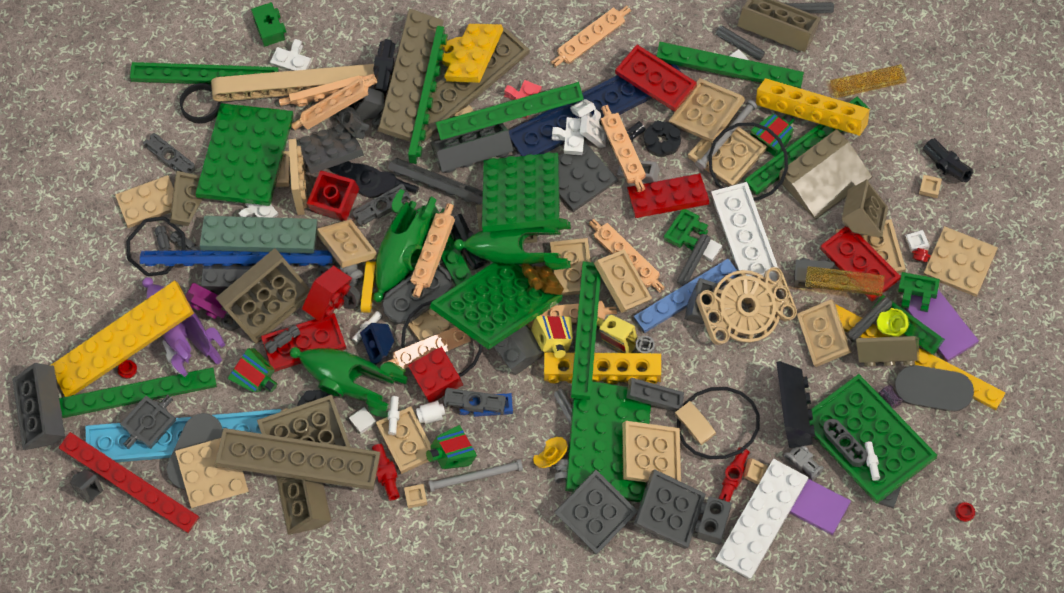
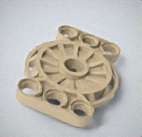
M771 267L766 270L764 276L747 270L732 272L717 283L713 292L705 290L698 294L696 298L710 339L715 345H722L729 338L745 343L759 341L767 337L775 329L779 319L790 321L797 314V309L784 275L777 267ZM771 271L777 274V281H772L769 278ZM738 274H739V276H740V277H737V278H735V279H731V278H730V277L733 276V275H738ZM725 281L727 284L720 290L719 287ZM777 289L784 292L785 296L783 299H779L776 296ZM703 295L710 297L709 305L702 302ZM742 301L745 302L747 305L752 304V307L749 308V312H745L742 309ZM784 307H788L791 310L790 317H786L783 314ZM710 313L716 314V323L709 320ZM771 323H773L772 327L767 332V328L771 325ZM717 331L723 332V341H719L716 338L715 334ZM760 332L763 335L759 338L753 339V336ZM737 335L747 336V339L737 337Z

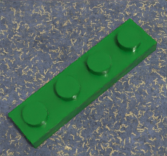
M882 294L873 308L886 296ZM892 301L890 308L902 310L908 316L909 326L904 334L906 336L918 337L919 345L934 355L945 339Z

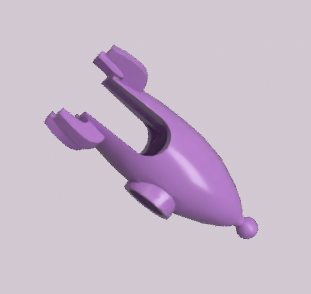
M146 277L142 281L143 286L148 288L147 299L164 288L161 285L153 284V279L150 277ZM195 312L162 335L166 343L176 352L171 359L172 365L184 377L188 373L183 363L187 362L189 364V359L192 356L190 354L191 347L186 338L190 339L205 357L209 355L218 365L222 361L221 356L211 343V340H215L222 348L225 346L222 336L215 328L205 330Z

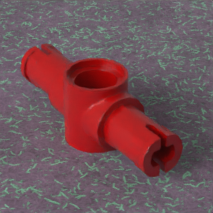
M376 444L372 446V451L380 452L377 470L378 483L385 487L388 499L393 501L400 497L396 486L397 472L393 461L387 458L383 445Z
M745 449L743 454L735 455L733 462L726 468L725 477L722 482L723 488L718 499L730 502L734 490H737L742 482L745 470L744 465L750 453L749 450ZM736 474L738 475V478L733 479L730 478L729 475Z

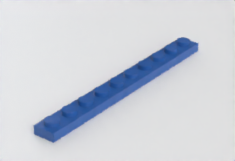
M212 250L141 251L140 264H145L146 266H155L156 264H164L165 266H174L175 264H183L184 266H193L195 264H202L204 266H212L214 264L250 266L258 263L269 252ZM314 250V253L279 252L289 265L290 263H298L300 266H307L309 263H317V265L325 266L332 263L333 258L329 250Z

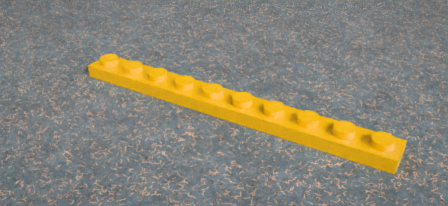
M835 304L845 332H849L862 317ZM872 324L859 338L888 336L882 334L877 325ZM919 348L920 361H915V365L964 374L973 384V399L997 410L1005 396L1004 391Z

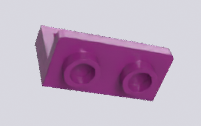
M192 283L185 295L187 301L190 302V306L198 311L202 308L207 311L206 315L213 319L217 317L224 318L226 311L221 309L222 305L216 299L218 295L196 283Z

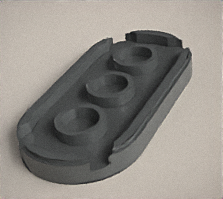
M438 266L430 287L422 289L420 298L412 296L415 285L410 281L412 275L385 295L383 301L385 316L394 323L405 324L409 314L422 303L437 299L451 290L452 281L449 272L445 268ZM430 305L419 310L411 318L410 322L429 310Z
M911 365L901 370L895 381L899 397L904 402L912 405L954 412L966 408L974 396V388L970 379L964 374L954 371Z
M206 413L197 414L191 417L185 424L167 465L168 477L175 486L186 489L175 451L222 437V425L213 415Z

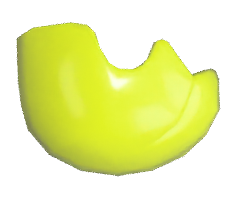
M890 308L886 312H881L877 319V328L888 337L903 335L909 326L908 316L899 309Z

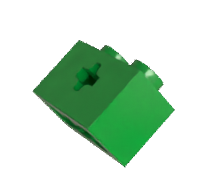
M272 2L251 9L264 47L285 40L284 34L287 33L285 25L279 22L281 18L278 8L274 9Z

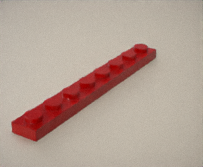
M69 432L58 447L61 451L186 533H189L200 517L73 433Z

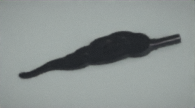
M347 161L327 168L334 174L355 180L359 187V193L368 198L379 197L400 184H403L407 191L416 194L419 190L418 186L397 179L395 174L391 172H381L365 164Z

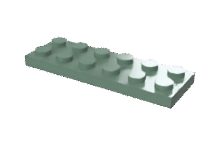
M204 216L200 250L271 252L276 248L278 252L314 253L318 221L317 219Z

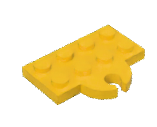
M468 24L462 37L450 39L446 45H443L445 52L452 51L444 53L442 61L448 67L444 76L446 81L480 83L504 30L501 24Z

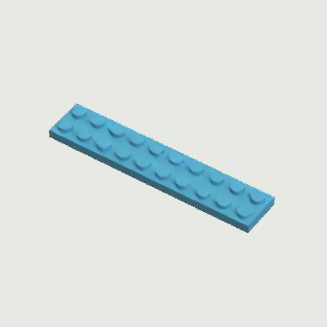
M281 409L217 414L213 416L219 420L222 429L227 428L261 434L257 420L279 413ZM191 417L176 418L175 423L151 449L138 441L130 449H127L123 443L130 437V434L121 427V423L85 426L86 442L116 462L170 458L185 424Z

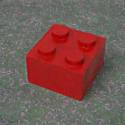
M320 171L307 205L311 212L346 221L359 192V187L353 179Z
M333 265L314 280L302 310L320 322L325 317L329 318L335 309L339 310L344 303L343 297L351 288L349 284L352 278Z
M442 346L408 365L429 403L444 397L447 388L458 389L463 386L460 376Z

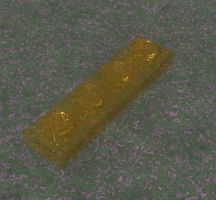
M902 64L833 79L830 80V84L836 99L906 83L907 79Z
M808 266L805 287L882 296L885 275Z

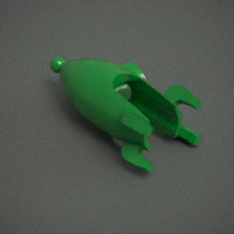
M400 189L394 197L391 208L397 215L381 242L376 258L375 282L378 291L373 294L375 302H381L384 299V292L390 291L403 281L411 271H414L434 220L432 211L437 200L431 196L426 206L422 205L417 215L415 210L416 202L410 201L408 203L406 201L405 204H402L404 190Z
M560 218V225L484 233L482 230L464 242L461 239L455 240L453 245L456 250L466 248L470 253L493 263L516 265L544 262L547 267L553 270L567 269L571 267V261H568V258H560L561 255L559 253H527L524 251L523 244L529 236L561 235L560 230L571 229V222Z
M293 347L290 350V356L292 358L299 357L306 370L320 382L318 387L322 391L337 398H342L346 395L366 401L370 413L379 417H388L387 409L389 404L383 401V396L355 384V380L363 375L394 385L395 381L406 384L408 377L404 375L406 370L393 362H385L381 367H378L359 356L334 348H315L301 352L299 348Z

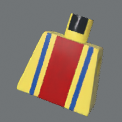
M609 315L606 320L600 317L597 318L596 329L600 331L601 339L604 343L619 353L633 352L638 339L634 325L613 315Z
M537 316L533 322L531 331L540 349L543 352H554L556 358L564 357L573 339L571 317Z

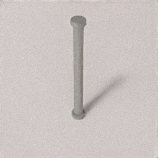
M748 100L746 107L729 127L736 123H742L749 113L757 108L756 103ZM737 127L727 131L716 142L712 157ZM710 149L701 159L695 162L696 166L701 170H704L709 162L708 155Z
M519 459L515 463L434 482L429 480L428 483L430 491L434 492V489L515 470L523 471L521 459Z

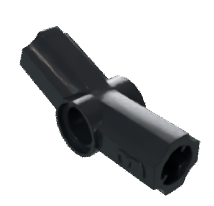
M390 39L380 41L373 67L377 83L372 85L371 89L387 93L390 74L392 75L394 64L393 57L396 44Z
M935 138L930 139L925 144L923 151L935 162L936 168L943 171V175L950 174L957 180L965 183L971 179L973 169L961 162L956 153L948 151Z
M461 213L454 216L455 222L451 230L455 238L454 242L457 239H461L464 242L474 233L469 230ZM466 248L460 251L472 270L478 269L487 263V260L470 253Z

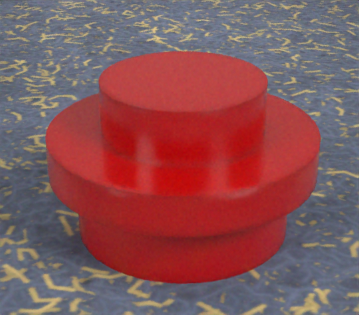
M917 248V251H912V259L927 263L928 258H931L928 250Z
M125 360L118 365V374L125 379L132 378L137 373V366L133 361Z
M962 502L957 505L955 515L960 521L969 522L975 516V508L970 503Z

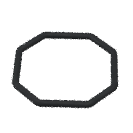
M164 216L144 219L126 241L128 261L148 277L166 275L174 266H169L165 271L148 273L131 259L130 241L146 222L160 220L167 222L181 234L182 250H186L185 233L174 223H170V220Z

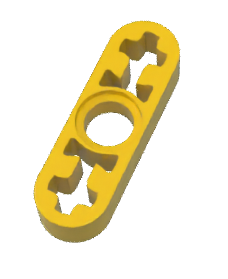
M366 261L361 298V312L371 313L376 261Z

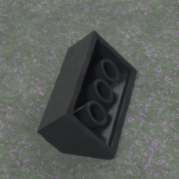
M778 361L776 363L789 448L813 445L812 437H816L814 425H810V421L813 420L812 408L808 409V404H811L810 393H806L805 389L809 388L808 377L803 376L802 369Z

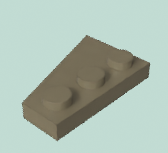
M180 171L176 172L170 223L189 226L203 199L197 198L195 194L200 179L199 175Z

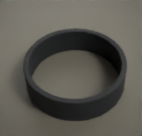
M204 83L191 85L185 89L180 97V107L184 117L198 124L212 121L218 115L221 101H218L216 109L211 114L204 117L191 116L183 109L184 100L192 92L197 90L212 92L211 85Z

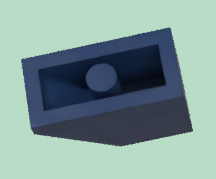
M370 323L360 332L370 361L377 365L388 355L394 343L389 325Z

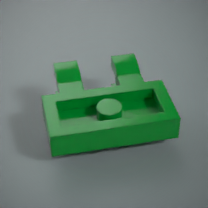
M683 209L664 235V240L679 248L684 244L693 251L698 239L689 236L692 230H695L699 235H707L708 230L706 229L708 225L699 222V215Z
M902 272L898 292L904 293L901 307L909 309L911 294L923 296L920 311L928 312L930 298H937L940 279Z

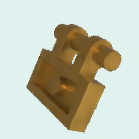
M522 264V273L528 278L531 287H534L536 290L542 288L544 293L562 294L564 288L551 268L547 266L532 267L529 264Z

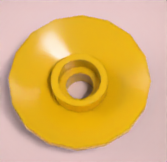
M554 437L545 441L544 451L533 457L534 464L538 468L550 467L564 456L568 445L563 437Z

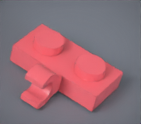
M524 80L519 92L514 87L507 85L504 97L516 100L540 93L542 86Z

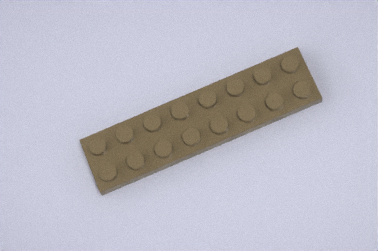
M409 8L378 132L411 142L437 26H443L444 20Z
M503 27L502 35L480 83L446 81L445 77L437 83L436 92L432 93L433 107L428 111L430 120L429 124L425 125L424 128L426 130L425 141L438 131L435 122L455 117L457 112L468 106L530 53L529 48Z
M223 428L216 466L374 490L380 452Z

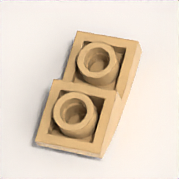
M691 401L675 412L676 417L686 426L690 435L700 445H703L716 435L713 427Z

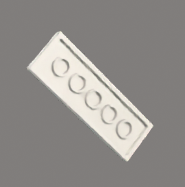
M744 182L711 191V197L737 270L753 271L764 276L765 271L771 267L778 268L748 183ZM773 271L769 273V278L772 281H777V274Z
M773 459L716 557V561L751 580L809 477Z

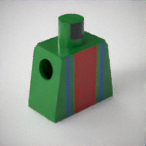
M772 114L759 123L771 129L781 139L784 147L787 146L793 136L794 129L790 125L794 122V118L791 115L785 114L781 119L777 115ZM758 127L751 129L750 135L766 145V151L776 157L782 152L778 141L769 132Z
M247 348L228 377L232 382L252 392H261L265 388L271 393L278 385V383L270 378L275 369L255 348Z
M460 425L438 435L430 446L431 450L426 452L428 461L437 460L442 469L470 466L477 457Z

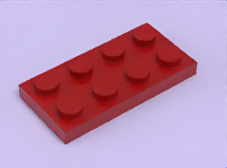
M638 44L615 69L616 75L674 112L697 86L696 81Z
M701 173L643 184L645 190H641V192L637 191L636 186L627 187L635 218L709 205V198Z
M845 226L820 246V250L834 262L871 302L901 278L859 233L852 232L849 227Z
M335 313L329 318L325 317L321 322L313 319L297 324L296 326L300 330V334L295 338L292 337V340L282 347H277V350L273 353H269L266 350L265 344L270 340L273 341V338L289 329L285 328L261 336L269 363L275 369L274 372L301 364L299 357L292 358L290 356V350L293 347L299 348L301 352L315 348L346 349Z

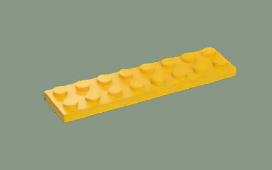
M174 280L51 364L54 366L56 380L65 397L75 395L194 314L178 282Z

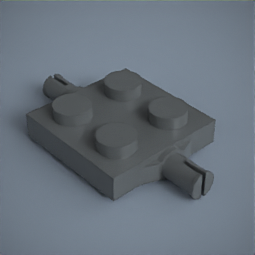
M166 395L159 403L145 396L121 422V427L130 434V437L123 443L127 449H130L136 441L143 443L151 449L175 423L176 417L166 409L173 401L172 397Z

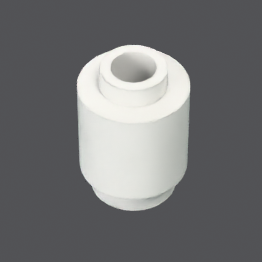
M438 401L420 405V408L416 409L420 424L443 420L442 415H446L443 403L439 404Z

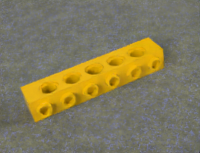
M766 78L758 87L756 94V105L855 135L860 136L868 125L870 112L868 108Z
M544 352V381L552 384L568 381V383L572 384L574 353H566L564 357L556 358L554 352ZM594 353L593 382L603 381L608 384L626 382L628 384L630 378L653 384L661 382V354ZM561 367H567L568 370H567V371H561L559 368H561ZM600 367H605L607 370L602 372L598 369ZM620 367H624L627 370L624 372H620L617 369ZM642 367L645 368L646 371L639 372L637 369Z

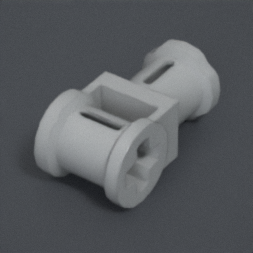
M806 446L795 447L789 453L786 452L783 455L790 465L799 471L804 470L809 474L812 481L824 470L823 466H819L813 460V454L809 452Z

